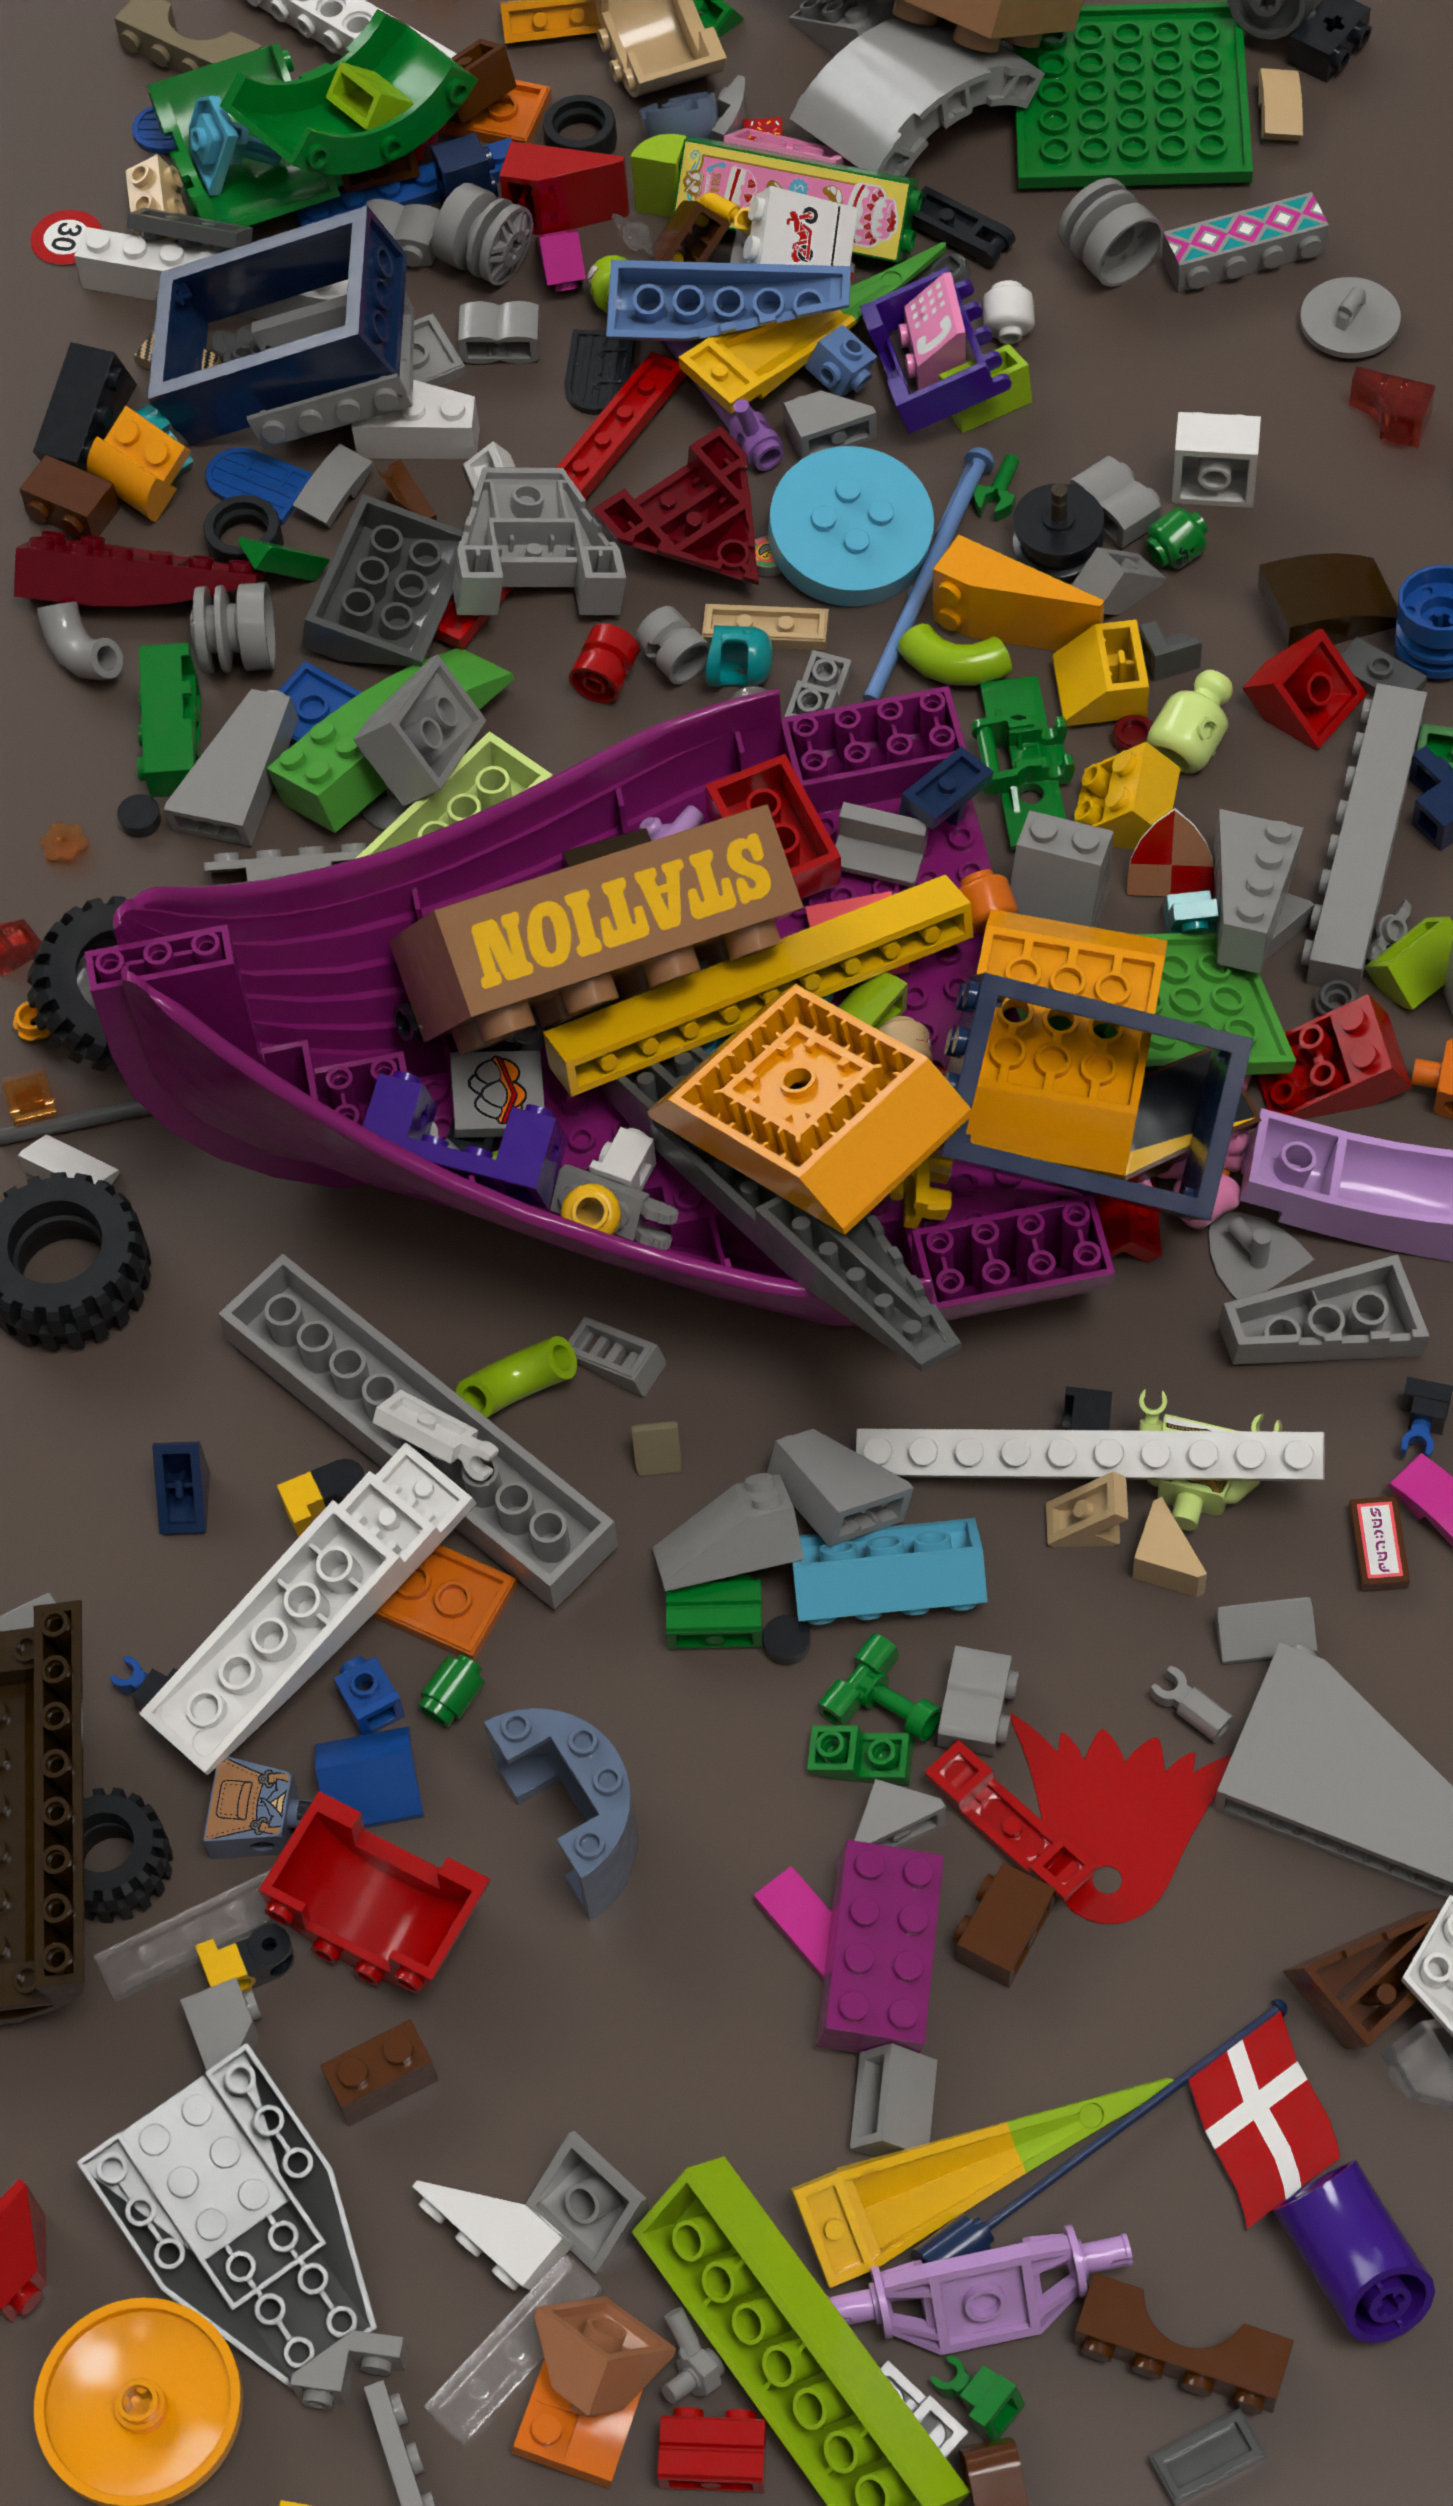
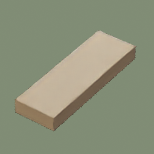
M705 604L702 637L711 645L714 625L748 626L764 630L769 635L774 649L826 651L829 609Z

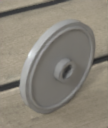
M1357 277L1336 278L1318 285L1304 299L1300 313L1301 329L1307 340L1320 351L1340 358H1363L1382 351L1397 336L1401 321L1400 308L1394 296L1383 286Z

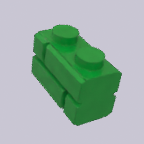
M739 1574L726 1577L724 1580L708 1581L666 1591V1636L668 1649L763 1647V1595L761 1580H752V1577L749 1575Z

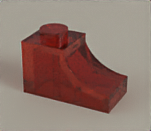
M1356 367L1352 378L1349 405L1363 410L1377 422L1380 427L1379 439L1419 448L1432 413L1435 385Z

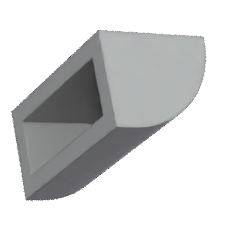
M894 2043L860 2052L850 2141L851 2150L878 2157L930 2142L938 2060Z

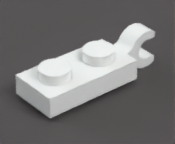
M401 1389L376 1407L372 1423L389 1431L394 1437L404 1439L427 1451L432 1457L444 1460L450 1464L456 1459L461 1460L467 1474L475 1480L484 1481L493 1474L494 1469L485 1465L480 1457L483 1460L490 1461L498 1454L499 1449L491 1442L477 1439V1429Z

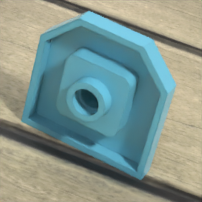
M219 96L197 98L188 127L190 156L209 195L221 194L229 165H241L243 157L277 166L282 158L259 138L249 136V130L242 124L232 122L228 113L220 107L222 101Z

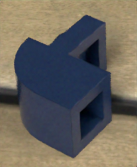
M1424 746L1413 754L1409 780L1424 793L1415 800L1412 825L1439 851H1442L1453 843V770L1443 757H1437L1427 746Z

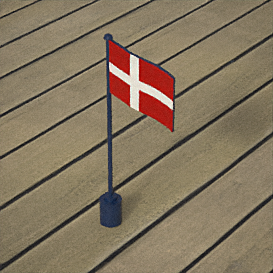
M1281 1999L1272 2000V2007L987 2221L983 2222L978 2216L970 2219L967 2215L961 2213L912 2250L915 2260H921L924 2264L990 2250V2244L994 2242V2237L991 2233L992 2229L1187 2083L1204 2134L1236 2192L1244 2217L1246 2231L1271 2213L1281 2202L1305 2187L1340 2159L1338 2143L1329 2117L1297 2061L1283 2020L1288 2011L1286 2003Z

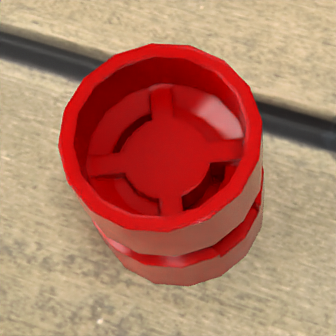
M611 624L593 626L582 647V653L579 654L569 673V683L576 692L590 701L597 703L616 701L625 684V675L629 674L640 652L638 642L630 633L618 626Z

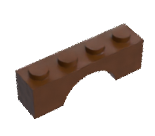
M1095 2272L1084 2301L1074 2337V2345L1082 2347L1081 2352L1091 2359L1109 2363L1114 2358L1132 2364V2371L1143 2377L1155 2380L1161 2379L1162 2375L1181 2381V2387L1188 2392L1203 2397H1210L1213 2392L1231 2398L1233 2406L1252 2414H1261L1262 2410L1274 2412L1294 2343L1292 2339L1243 2323L1233 2336L1218 2345L1207 2348H1191L1179 2345L1165 2337L1151 2321L1145 2305L1144 2289Z

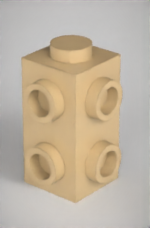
M157 154L125 170L130 212L146 207L187 215L181 194L183 181L176 167L173 165L169 166ZM132 230L135 234L142 237L141 231ZM165 236L163 240L174 242L178 238Z

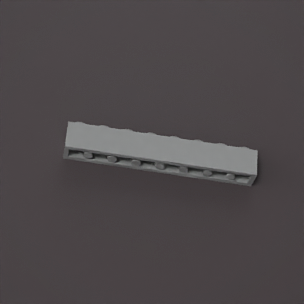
M1377 683L1373 700L1366 698L1364 700L1360 724H1366L1365 733H1356L1352 757L1358 758L1357 767L1348 766L1343 791L1350 792L1348 801L1340 800L1335 825L1342 826L1340 835H1331L1327 860H1333L1331 870L1323 869L1318 894L1325 895L1323 905L1315 904L1312 912L1310 929L1316 930L1314 940L1306 939L1301 965L1309 966L1307 984L1323 987L1330 981L1342 980L1349 983L1357 993L1359 992L1366 955L1370 946L1408 785L1412 756L1416 751L1421 723L1424 717L1427 692Z

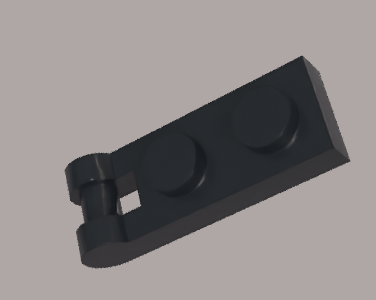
M927 186L921 190L923 192L922 204L918 215H913L912 226L975 257L981 266L992 268L999 261L1000 252L1007 251L1015 243V235L1007 226ZM984 236V237H986L987 239H989L990 241L987 242V241H985V240H983V239H981V238Z

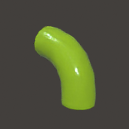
M922 623L907 630L902 635L897 646L898 652L903 659L923 676L946 685L977 686L984 682L1001 679L1012 672L1010 655L1003 642L995 636L973 644H955L940 637L929 624Z
M554 1336L505 1356L469 1375L459 1382L456 1387V1394L488 1418L527 1396L572 1379L577 1370L575 1351L571 1344L563 1337Z

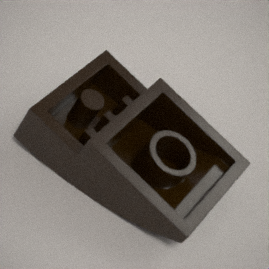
M1343 553L1314 554L1281 559L1260 564L1259 590L1287 648L1319 629H1323L1333 645L1353 640L1356 637L1360 638L1396 627L1398 606L1374 558Z

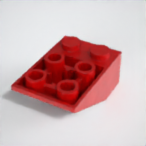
M510 142L499 175L502 198L510 200L513 204L526 207L530 211L533 218L532 234L542 235L566 231L629 216L630 208L624 156L531 143Z
M1369 994L1285 1032L1296 1059V1064L1291 1073L1257 1074L1268 1110L1303 1120L1374 1106L1412 1088L1389 1015Z

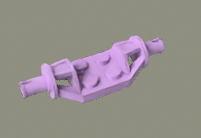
M1069 2224L1063 2226V2233L1025 2237L1021 2238L1022 2243L923 2264L921 2260H916L881 2272L878 2265L870 2266L872 2282L868 2283L869 2289L827 2297L848 2325L876 2320L877 2325L881 2324L885 2339L896 2336L936 2354L945 2355L1042 2334L1077 2296L1079 2298L1086 2297L1088 2292L1086 2280H1089V2274L1126 2266L1132 2267L1133 2257L1126 2233L1082 2243L1080 2238L1077 2239L1073 2226ZM1067 2264L1070 2274L1042 2294L1040 2273ZM920 2299L925 2319L893 2313L891 2302Z

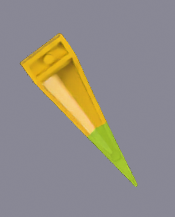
M1167 2077L836 2168L835 2171L791 2188L790 2190L826 2285L832 2288L870 2272V2266L878 2265L880 2267L961 2213H964L1097 2130L1142 2105L1174 2081V2079Z

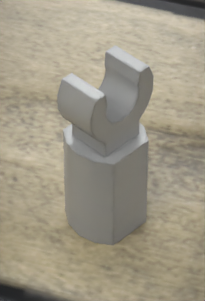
M1170 1666L1167 1669L1166 1678L1174 1683L1176 1688L1166 1691L1154 1683L1151 1686L1150 1693L1153 1700L1165 1707L1174 1706L1177 1709L1176 1713L1212 1742L1217 1743L1230 1729L1235 1718L1234 1715L1199 1688L1193 1687L1192 1689L1188 1686L1184 1673L1178 1668Z

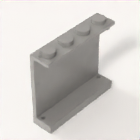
M406 292L404 298L400 376L397 373L381 376L378 379L267 411L262 410L260 413L247 416V422L263 449L413 406L414 307ZM347 295L252 322L251 334L260 350L264 351L344 326Z

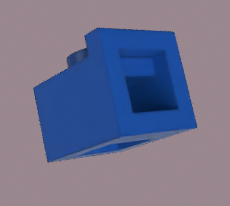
M362 1656L355 1657L341 1666L339 1670L340 1675L334 1677L335 1685L361 1735L375 1733L406 1717L400 1696L393 1688L376 1656L367 1661ZM372 1686L369 1690L362 1691V1690H364V1689H366V1688Z

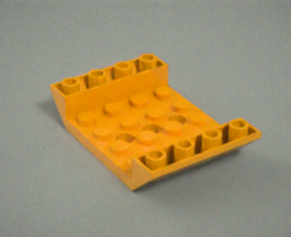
M991 909L986 924L976 975L985 972L1155 1014L1167 940ZM1005 998L1001 1008L995 1007L972 1105L973 1115L969 1118L966 1134L971 1135V1143L1125 1180L1151 1033L1110 1024L1117 1030L1118 1034L1112 1038L1104 1039L1097 1036L1093 1028L1098 1024L1110 1023ZM1017 1007L1025 1011L1028 1017L1021 1022H1011L1004 1017L1003 1012L1008 1008ZM1061 1015L1067 1017L1073 1025L1067 1030L1060 1031L1052 1028L1048 1020L1053 1016Z

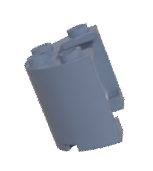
M545 1708L519 1709L500 1714L485 1721L484 1726L494 1766L518 1805L554 1784L561 1782L583 1817L585 1823L557 1838V1843L574 1869L565 1874L566 1883L589 1920H593L610 1907L626 1887L631 1877V1869L635 1861L636 1852H638V1828L630 1783L623 1760L616 1748L602 1732L585 1720L562 1711Z

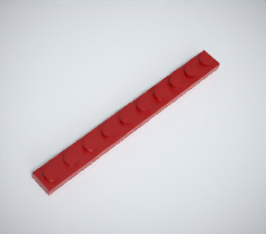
M651 351L557 465L556 468H563L585 500L687 375L679 368V362ZM502 587L500 604L514 587ZM453 594L434 638L463 650L491 615H457Z

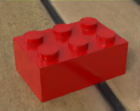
M786 754L705 785L706 813L711 822L768 804L800 899L840 884L841 856Z

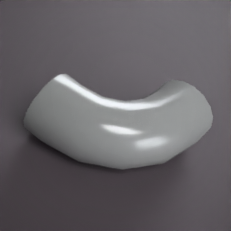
M77 602L37 608L46 644L59 664L79 678L108 680L118 676L123 667V654L120 647L110 638L93 639L90 637L83 626Z

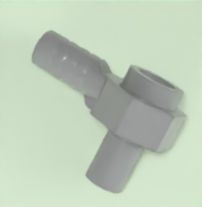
M679 2307L664 2316L680 2347L678 2351L679 2359L676 2360L679 2374L661 2388L664 2397L671 2404L676 2403L690 2392L694 2396H707L722 2385L720 2377L725 2372L724 2364L719 2355L710 2348H701L699 2339L683 2307Z

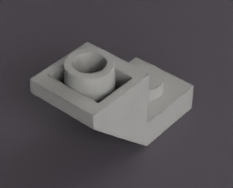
M352 2330L294 2372L290 2385L296 2397L302 2398L301 2403L305 2406L327 2410L332 2409L333 2403L347 2405L355 2364L361 2365L360 2369L366 2373L380 2376L390 2375L391 2369L406 2371L409 2349L404 2337Z

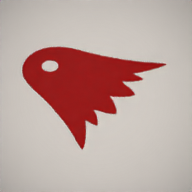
M1010 1713L1012 1725L1021 1743L1031 1772L1042 1821L1057 1835L1061 1836L1064 1833L1099 1865V1868L1105 1866L1113 1867L1119 1871L1122 1877L1120 1888L1114 1893L1105 1894L1095 1888L1092 1875L1064 1903L1077 1915L1100 1924L1129 1922L1145 1914L1157 1903L1170 1883L1192 1834L1217 1795L1218 1787L1232 1754L1193 1772L1195 1753L1191 1752L1181 1757L1168 1771H1165L1162 1747L1157 1737L1143 1743L1125 1762L1112 1736L1106 1730L1101 1729L1094 1737L1085 1758H1082L1078 1747L1067 1734L1063 1732L1060 1734L1058 1751H1056L1029 1724Z

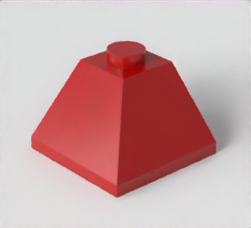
M1323 629L1314 631L1268 659L1242 687L1266 722L1312 749H1319L1367 695Z
M18 2179L0 2199V2314L11 2323L20 2314L25 2316L37 2306L43 2295L42 2289L47 2285L46 2214L28 2186L21 2179Z

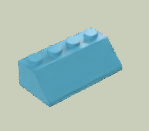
M975 1518L889 1526L832 1546H828L819 1534L799 1535L804 1560L792 1562L798 1621H808L810 1624L823 1625L835 1621L837 1617L855 1616V1618L860 1620H872L881 1617L883 1613L902 1611L906 1615H921L927 1613L930 1608L949 1606L952 1610L963 1611L976 1607L977 1603H987L983 1547Z

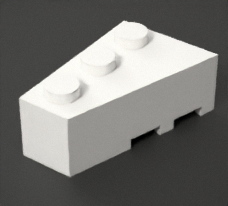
M413 380V406L355 422L351 426L356 453L365 458L470 459L477 454L480 427L475 396Z

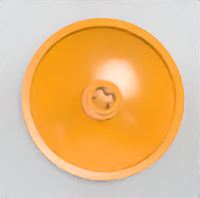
M146 2297L130 2298L105 2305L92 2311L69 2328L58 2340L44 2362L34 2397L35 2430L38 2442L48 2463L71 2490L84 2499L100 2506H165L186 2497L203 2485L226 2459L238 2434L243 2412L241 2374L231 2349L219 2331L205 2317L184 2305L170 2300Z

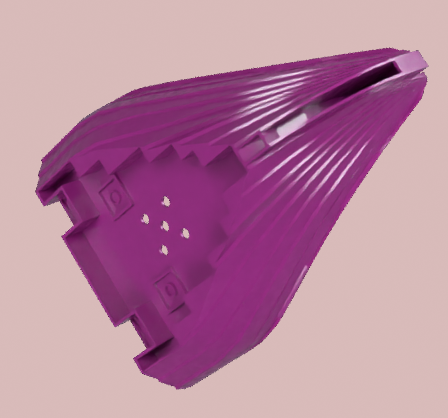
M949 686L783 718H781L778 688L731 699L654 725L505 801L448 827L382 852L325 868L265 880L204 886H155L138 893L133 899L125 900L116 910L113 916V928L118 945L84 952L90 992L111 1056L133 1097L169 1132L220 1160L275 1178L340 1189L371 1184L379 1188L464 1211L580 1255L711 1296L830 1326H858L803 1287L798 1281L788 1276L656 1150V1165L642 1192L650 1194L649 1197L675 1207V1209H678L679 1214L676 1224L673 1223V1225H663L656 1221L653 1222L645 1219V1217L643 1223L659 1228L661 1231L664 1230V1232H668L673 1237L670 1249L667 1250L641 1244L636 1240L632 1241L616 1234L611 1235L561 1217V1214L550 1210L554 1191L548 1209L523 1203L476 1183L474 1174L468 1175L469 1179L454 1174L363 1127L378 1074L393 1076L394 1071H403L421 1079L420 1083L428 1089L429 1094L438 1106L434 1122L438 1128V1136L445 1140L448 1137L453 1120L450 1052H458L454 1038L450 1034L424 1043L423 1038L405 1043L399 1036L393 1019L394 1006L408 1002L409 998L388 940L436 909L562 870L563 851L639 830L641 822L648 817H657L661 820L662 824L673 823L688 805H692L699 809L704 816V820L700 825L709 823L711 821L706 813L705 785L782 754H786L834 845H836L839 835V815L843 802L899 815L902 793L961 746L967 750ZM972 798L964 804L962 820L956 826H952L944 820L933 830L928 827L927 847L915 886L946 874L959 889L961 887L960 881L966 876L981 870H992ZM841 871L840 884L801 899L804 908L776 921L775 924L782 939L808 928L805 915L806 906L891 891L892 895L912 887ZM984 933L973 934V938L910 962L909 972L893 974L908 983L907 1009L901 1016L913 1018L928 1029L931 1038L933 1064L935 1066L948 1069L951 1056L944 1054L945 1044L950 1029H957L961 1011L955 1010L957 993L961 983L968 984L969 977L977 974ZM614 980V984L619 995V998L613 1000V1003L616 1004L621 1002L622 998L619 993L616 981ZM859 983L834 992L831 1004L838 1007ZM1016 1007L1008 1008L1003 1012L1007 1020L1021 1022ZM544 1044L538 1050L541 1055L544 1107L553 1112L552 1117L557 1118L568 1138L560 1168L565 1164H569L590 1172L589 1166L591 1162L599 1160L605 1143L607 1141L613 1142L620 1127L625 1129L632 1127L598 1087L571 1097L550 1069ZM496 1137L492 1152L499 1150L503 1137ZM953 1163L951 1176L947 1184L930 1181V1187L950 1190L952 1192L951 1208L945 1220L922 1218L917 1229L903 1227L904 1196L901 1200H892L890 1193L869 1212L871 1216L875 1215L884 1228V1235L892 1247L896 1246L903 1256L904 1265L911 1275L917 1276L924 1287L925 1296L931 1305L935 1303L946 1321L1110 1289L1114 1284L1115 1270L1093 1194L1084 1196L1081 1193Z

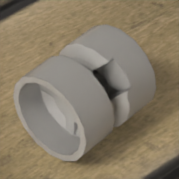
M664 606L650 613L642 621L636 631L635 639L639 644V648L652 662H656V666L673 684L681 685L691 681L705 669L711 645L694 628H690V623L673 606Z

